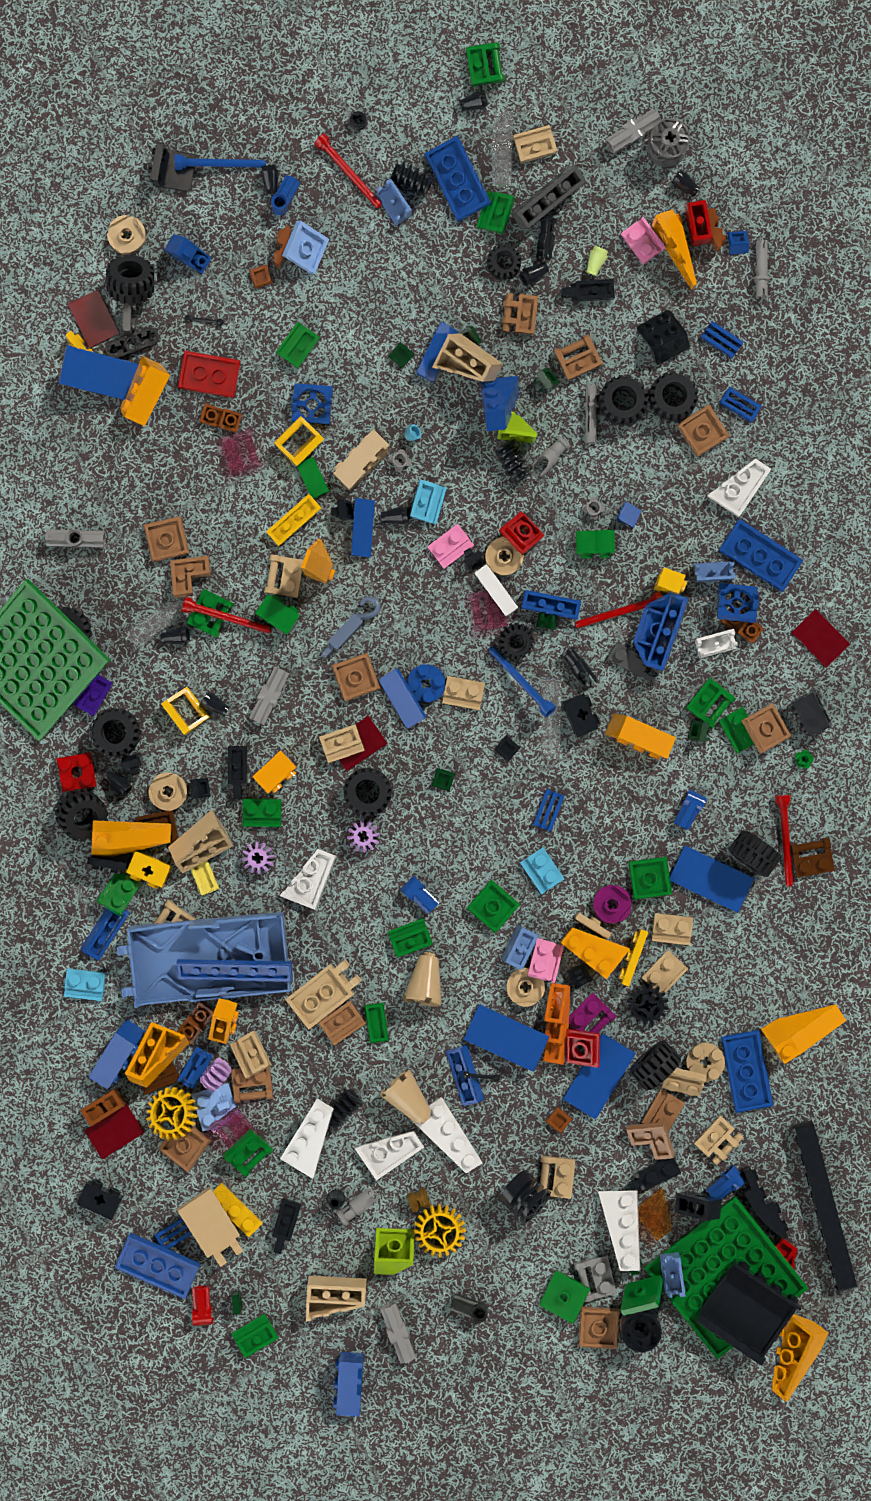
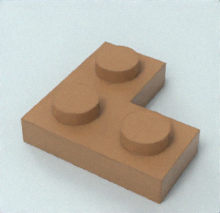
M208 556L170 560L174 598L193 596L192 579L211 576Z
M665 1122L627 1126L626 1131L631 1146L650 1144L655 1160L674 1158L675 1153Z

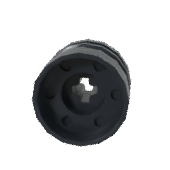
M527 1170L518 1173L505 1187L499 1198V1201L509 1210L516 1207L514 1214L517 1217L521 1216L520 1220L523 1223L529 1222L539 1214L551 1195L547 1188L543 1189L544 1186L541 1183L534 1186L536 1179Z
M654 1309L626 1316L620 1313L619 1327L623 1342L629 1349L644 1353L651 1351L659 1344L662 1337V1329L657 1312ZM640 1321L642 1326L639 1327L636 1323Z

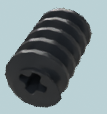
M403 161L400 165L397 163L391 175L392 181L394 182L397 179L396 183L398 186L404 182V189L410 186L411 192L417 189V195L420 196L424 193L425 198L431 187L433 175L431 174L426 178V171L420 175L419 168L412 171V164L405 168L406 161Z
M516 439L504 443L495 452L496 455H502L499 458V462H505L502 468L508 469L505 474L506 476H511L509 478L510 483L522 481L532 475V473L526 474L529 466H522L526 460H519L523 453H516L520 448L519 446H513Z
M350 1088V1091L343 1090L344 1097L339 1094L337 1095L339 1102L332 1100L334 1105L332 1108L334 1109L329 1124L333 1128L335 1126L340 1127V1120L345 1122L347 1120L346 1115L352 1116L351 1109L357 1111V1104L361 1106L364 1104L363 1100L352 1088Z

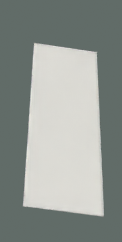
M487 564L475 572V575L505 616L518 608Z

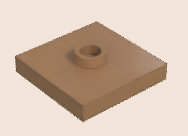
M710 404L677 424L679 431L696 457H699L730 437Z
M181 516L144 524L153 563L190 554Z
M368 653L332 665L344 702L380 689Z
M773 703L741 720L760 754L791 737L789 730Z
M190 1125L191 1132L185 1131V1137L180 1136L178 1140H174V1138L166 1140L165 1138L158 1149L186 1172L191 1171L212 1141L193 1125Z
M582 1306L578 1346L618 1349L619 1308Z

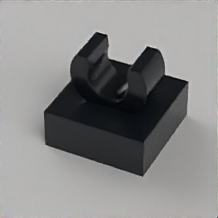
M346 499L337 500L338 507L331 508V515L339 516L340 520H354L352 502Z
M468 548L464 551L467 558L464 560V564L470 573L486 563L480 550L473 553L471 548Z
M141 752L122 757L121 764L123 770L130 768L132 776L140 774L139 765H142L143 762Z
M208 778L190 780L191 783L187 784V787L191 786L192 793L188 794L189 797H193V799L211 797Z
M584 963L567 971L575 989L592 981Z

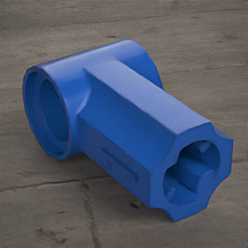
M285 175L276 194L272 196V211L276 215L281 216L287 213L289 205L300 186V182L292 176ZM277 202L285 203L282 207H277L275 204Z
M691 789L688 790V795L682 801L683 805L673 822L686 830H689L697 813H700L707 800L706 797Z
M413 875L400 890L410 900H414L424 912L429 914L439 902Z
M734 1165L729 1166V1170L725 1173L723 1171L720 1175L721 1177L706 1188L711 1197L722 1199L731 1191L739 1189L746 1182V1179Z

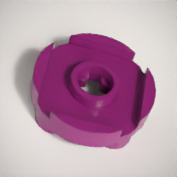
M616 885L602 887L597 891L593 899L595 914L606 923H617L625 920L631 911V900L628 892ZM615 899L617 908L608 909V900L612 901Z

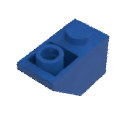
M176 234L172 235L164 249L174 259L203 274L211 260L208 254L186 237Z

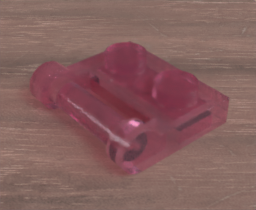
M251 429L219 439L229 476L262 467L252 440L253 433ZM242 439H245L251 463L247 465L239 442Z
M488 591L468 594V599L471 600L475 626H473L474 632L497 629L504 626L508 627L507 616L504 615ZM480 598H484L488 624H482L478 601Z
M237 1106L219 1120L212 1122L209 1126V1129L216 1133L228 1148H231L235 1143L222 1129L225 1125L238 1140L250 1129L260 1136L259 1132Z

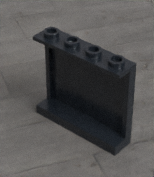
M734 1259L696 1313V1322L762 1366L766 1360V1353L797 1309L801 1310V1306L798 1303L799 1299L790 1293L789 1295L785 1294L778 1284L774 1282L771 1284L766 1281L767 1278L758 1271L754 1273L750 1270V1266L742 1260L738 1262Z

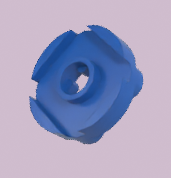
M422 664L414 668L407 679L410 690L419 702L435 701L443 694L445 689L444 676L433 665ZM428 678L431 680V687H426L424 689L422 688L423 684L421 683L422 679L427 680Z

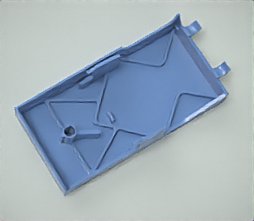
M284 912L132 925L127 930L129 945L117 947L118 956L129 955L133 987L122 988V998L134 996V1008L142 1005L175 1001L196 1002L219 998L290 992L291 982L178 980L176 962L178 959L288 961Z

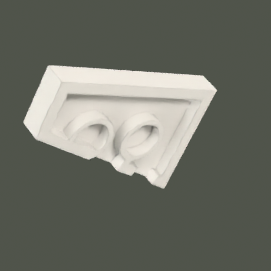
M755 458L707 497L739 518L771 468Z
M317 849L280 896L316 910L336 855Z
M409 1131L355 1147V1150L377 1181L423 1149L424 1145L414 1131Z

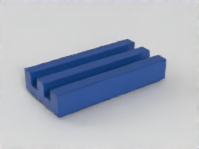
M711 321L701 336L703 340L730 358L734 357L743 344V341ZM713 327V328L716 329L718 332H720L721 334H723L724 336H726L727 338H729L730 340H732L733 342H735V343L737 344V346H735L734 344H732L731 342H729L728 340H726L725 338H723L722 336H720L718 333H716L715 331H713L711 328ZM709 333L710 335H712L713 337H715L716 339H718L719 341L733 349V351H729L728 349H726L725 347H723L722 345L708 337L707 334Z
M730 386L719 403L751 423L762 405ZM732 393L755 407V411L728 395ZM725 400H729L730 402L734 403L735 405L752 414V416L747 415L746 413L727 403Z
M546 789L533 825L552 831L564 795ZM550 794L552 795V797L548 805L547 811L545 813L544 819L542 821V824L538 823L543 808L545 806L546 800L548 798V795ZM558 797L559 800L548 827L546 826V822L548 820L555 798Z
M182 1218L154 1234L160 1246L169 1249L192 1235L188 1231L165 1246V1241L188 1228L185 1224L163 1239L160 1238L161 1235L182 1223Z

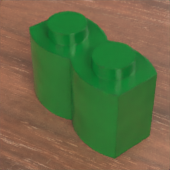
M614 530L576 531V556H580V559H592V555H599L601 559H607L615 554Z

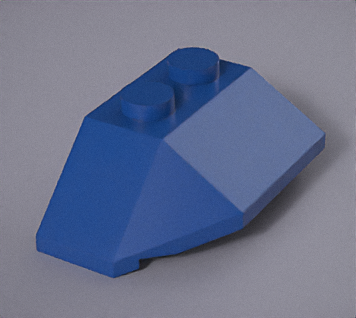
M670 592L645 606L633 641L645 666L664 671L680 629L689 598Z

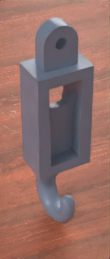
M368 596L361 600L360 606H364L366 602H372L375 606L374 610L365 614H353L329 639L330 645L321 654L325 659L335 649L338 651L364 624L363 620L378 615L381 608L378 599Z

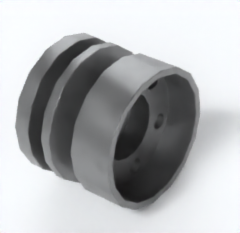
M666 118L659 121L653 127L647 144V152L650 159L656 165L673 167L684 159L690 143V132L687 126L675 118Z

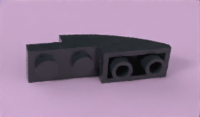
M749 1165L741 1168L749 1185L743 1188L742 1191L752 1209L772 1231L784 1239L788 1238L786 1233L789 1231L785 1220L781 1221L779 1216L781 1209L778 1203H774L771 1198L764 1200L767 1196L763 1187L759 1188L757 1184L759 1177L756 1170H752Z

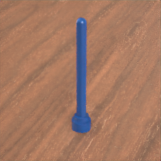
M174 154L175 170H182L186 166L258 168L266 166L265 160L186 158L182 154Z
M492 646L489 648V652L539 705L540 713L545 718L550 716L556 710V706L551 701L544 700L496 647Z

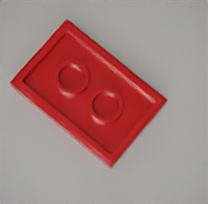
M184 350L177 388L234 398L241 360Z

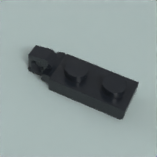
M613 279L576 281L570 284L571 287L561 289V298H571L572 301L576 302L615 299Z
M228 746L229 789H233V799H242V789H247L248 746Z
M675 1158L662 1159L639 1170L634 1174L636 1179L629 1181L627 1184L631 1191L641 1188L643 1191L681 1174Z
M283 1198L272 1234V1241L276 1242L274 1253L281 1254L283 1245H289L302 1203Z

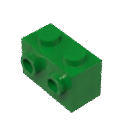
M267 594L255 614L289 636L301 618L298 614L299 610L292 605L287 607L282 604L283 599L273 594V596Z

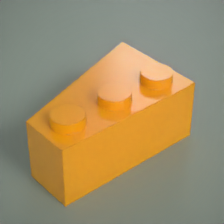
M145 356L141 357L127 396L120 407L121 413L125 418L143 426L146 425L170 377V374L163 365Z
M613 713L605 735L617 739L616 742L625 746L630 744L634 750L641 753L647 751L650 753V757L660 760L661 757L668 759L676 737L636 719Z
M571 927L560 940V943L605 979L608 978L630 950L628 947Z
M151 1022L125 1072L129 1081L147 1088L189 1044L187 1037Z

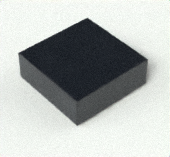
M506 735L494 750L509 762L521 747Z

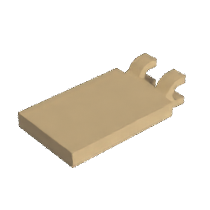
M346 959L335 968L332 964H329L285 999L308 1029L312 1028L355 994L352 988L362 980L358 974L349 981L342 972L350 966Z
M210 1187L176 1209L206 1257L208 1258L213 1255L220 1267L227 1263L221 1254L227 1247L230 1246L236 1255L243 1252L236 1241L240 1234Z

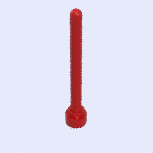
M325 133L320 135L314 142V145L319 150L326 151L376 208H380L381 202L332 148L330 138Z
M661 591L653 593V596H650V599L575 622V627L582 628L643 609L646 605L663 597Z
M189 597L184 598L181 608L182 612L193 613L195 611L265 633L272 631V628L268 625L196 604Z
M790 795L775 796V804L780 807L785 884L787 887H791L793 885L787 809L789 803H791Z

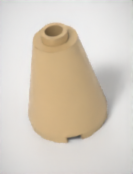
M424 952V955L419 956L404 993V1001L413 1003L414 1000V1002L424 1006H441L439 958L435 957L434 953Z
M409 1069L395 1078L387 1090L384 1088L380 1092L382 1098L416 1124L419 1122L424 1124L430 1119L431 1116L429 1114L431 1110Z

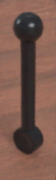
M189 314L184 317L186 322L215 323L218 326L224 324L221 318L218 320L196 318Z
M464 1071L462 1074L464 1078L474 1077L492 1079L493 1081L500 1080V1075L474 1074L468 1071Z

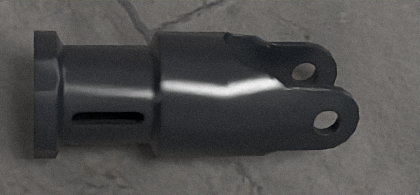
M542 217L540 219L541 232L538 234L536 253L538 262H542L539 256L543 257V251L546 260L549 261L552 258L556 218Z
M572 646L560 655L569 664V669L584 689H587V686L581 679L580 673L582 671L588 673L597 682V678L588 664L575 651V646Z

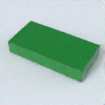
M314 457L301 462L297 466L313 499L329 492Z
M384 1003L364 1005L370 1044L389 1041Z

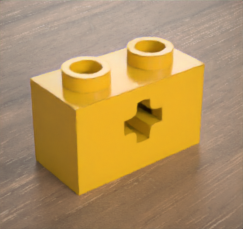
M664 567L658 575L654 590L665 594L670 592L677 595L681 594L687 584V581L684 580L686 575Z
M135 851L126 873L131 874V879L139 882L143 879L148 882V886L158 889L159 887H164L173 866L142 852ZM151 866L153 874L147 876V872L144 869Z

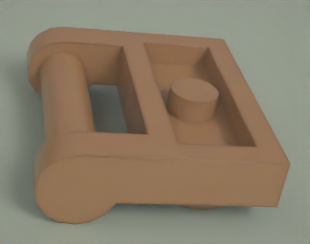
M588 334L583 336V339L562 349L557 348L553 350L567 381L603 364ZM587 346L588 350L567 360L564 359V355Z
M270 1067L251 1076L249 1079L244 1077L241 1068L231 1069L235 1104L247 1100L274 1099ZM266 1085V1090L240 1093V1088Z

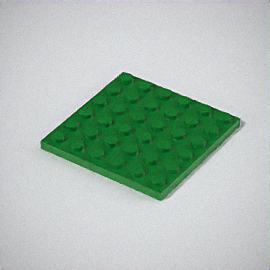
M26 579L0 609V704L38 741H41L111 659L29 579Z
M733 1196L721 1206L720 1219L701 1221L660 1253L679 1252L686 1296L680 1297L678 1294H674L671 1298L668 1297V1299L716 1359L723 1356L733 1346L696 1322L695 1315L734 1259L738 1262L740 1260L746 1262L750 1266V1270L754 1273L757 1271L762 1273L767 1278L766 1281L771 1284L773 1282L778 1284L783 1289L782 1292L787 1295L790 1293L798 1298L809 1289L736 1196ZM660 1255L647 1263L644 1268L651 1277L661 1275L663 1278ZM663 1284V1285H662V1291H663L664 1294H665L664 1284Z

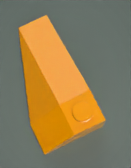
M835 1004L777 1018L761 1028L781 1062L786 1064L839 1027L846 1019Z
M793 1314L779 1335L783 1336L782 1347H777L776 1354L780 1355V1363L774 1367L772 1391L785 1402L794 1393L821 1351L828 1336V1332L817 1323Z

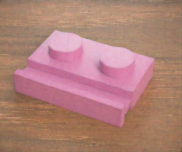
M644 217L621 233L623 239L643 265L666 248Z
M457 524L427 548L445 569L464 555L465 550L473 548L474 544Z
M538 938L527 976L555 983L564 945H557L554 942Z

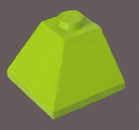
M511 412L507 428L505 430H498L497 439L509 441L516 439L517 442L535 444L537 433L521 416Z
M376 1228L374 1274L394 1275L413 1265L414 1229Z

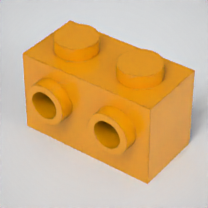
M280 750L252 777L268 794L271 792L275 794L282 787L281 783L285 779L289 781L296 774L295 770L297 767Z
M218 999L212 1016L209 1040L223 1044L228 1043L230 1034L234 1035L236 1030V1022L239 1016V1012L236 1011L238 1003Z

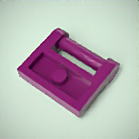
M592 992L569 1015V1024L575 1030L585 1031L584 1028L603 1010L606 1015L589 1031L599 1033L617 1016Z

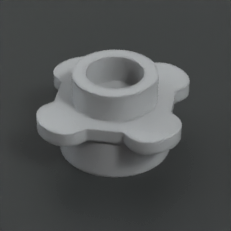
M403 449L398 450L394 456L391 455L389 457V462L393 463L397 472H401L404 467L411 465V459L407 458Z
M591 497L588 504L583 505L582 510L590 515L591 520H596L598 515L605 511V506L601 505L596 497Z

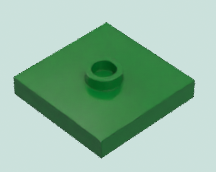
M667 856L629 862L634 900L673 895Z
M491 879L466 909L496 933L520 904Z
M556 1270L539 1306L574 1324L591 1288Z
M661 1275L630 1282L625 1285L621 1306L623 1316L659 1307L663 1285Z

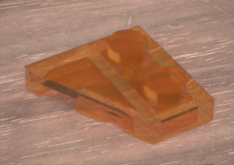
M662 1187L638 1205V1218L657 1242L672 1230L665 1193Z

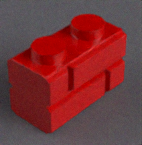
M706 200L687 203L685 214L691 246L711 243L713 235L710 229L711 224Z

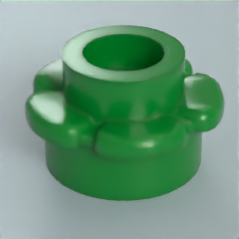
M807 750L797 752L795 755V764L799 768L807 769L814 761L813 755Z

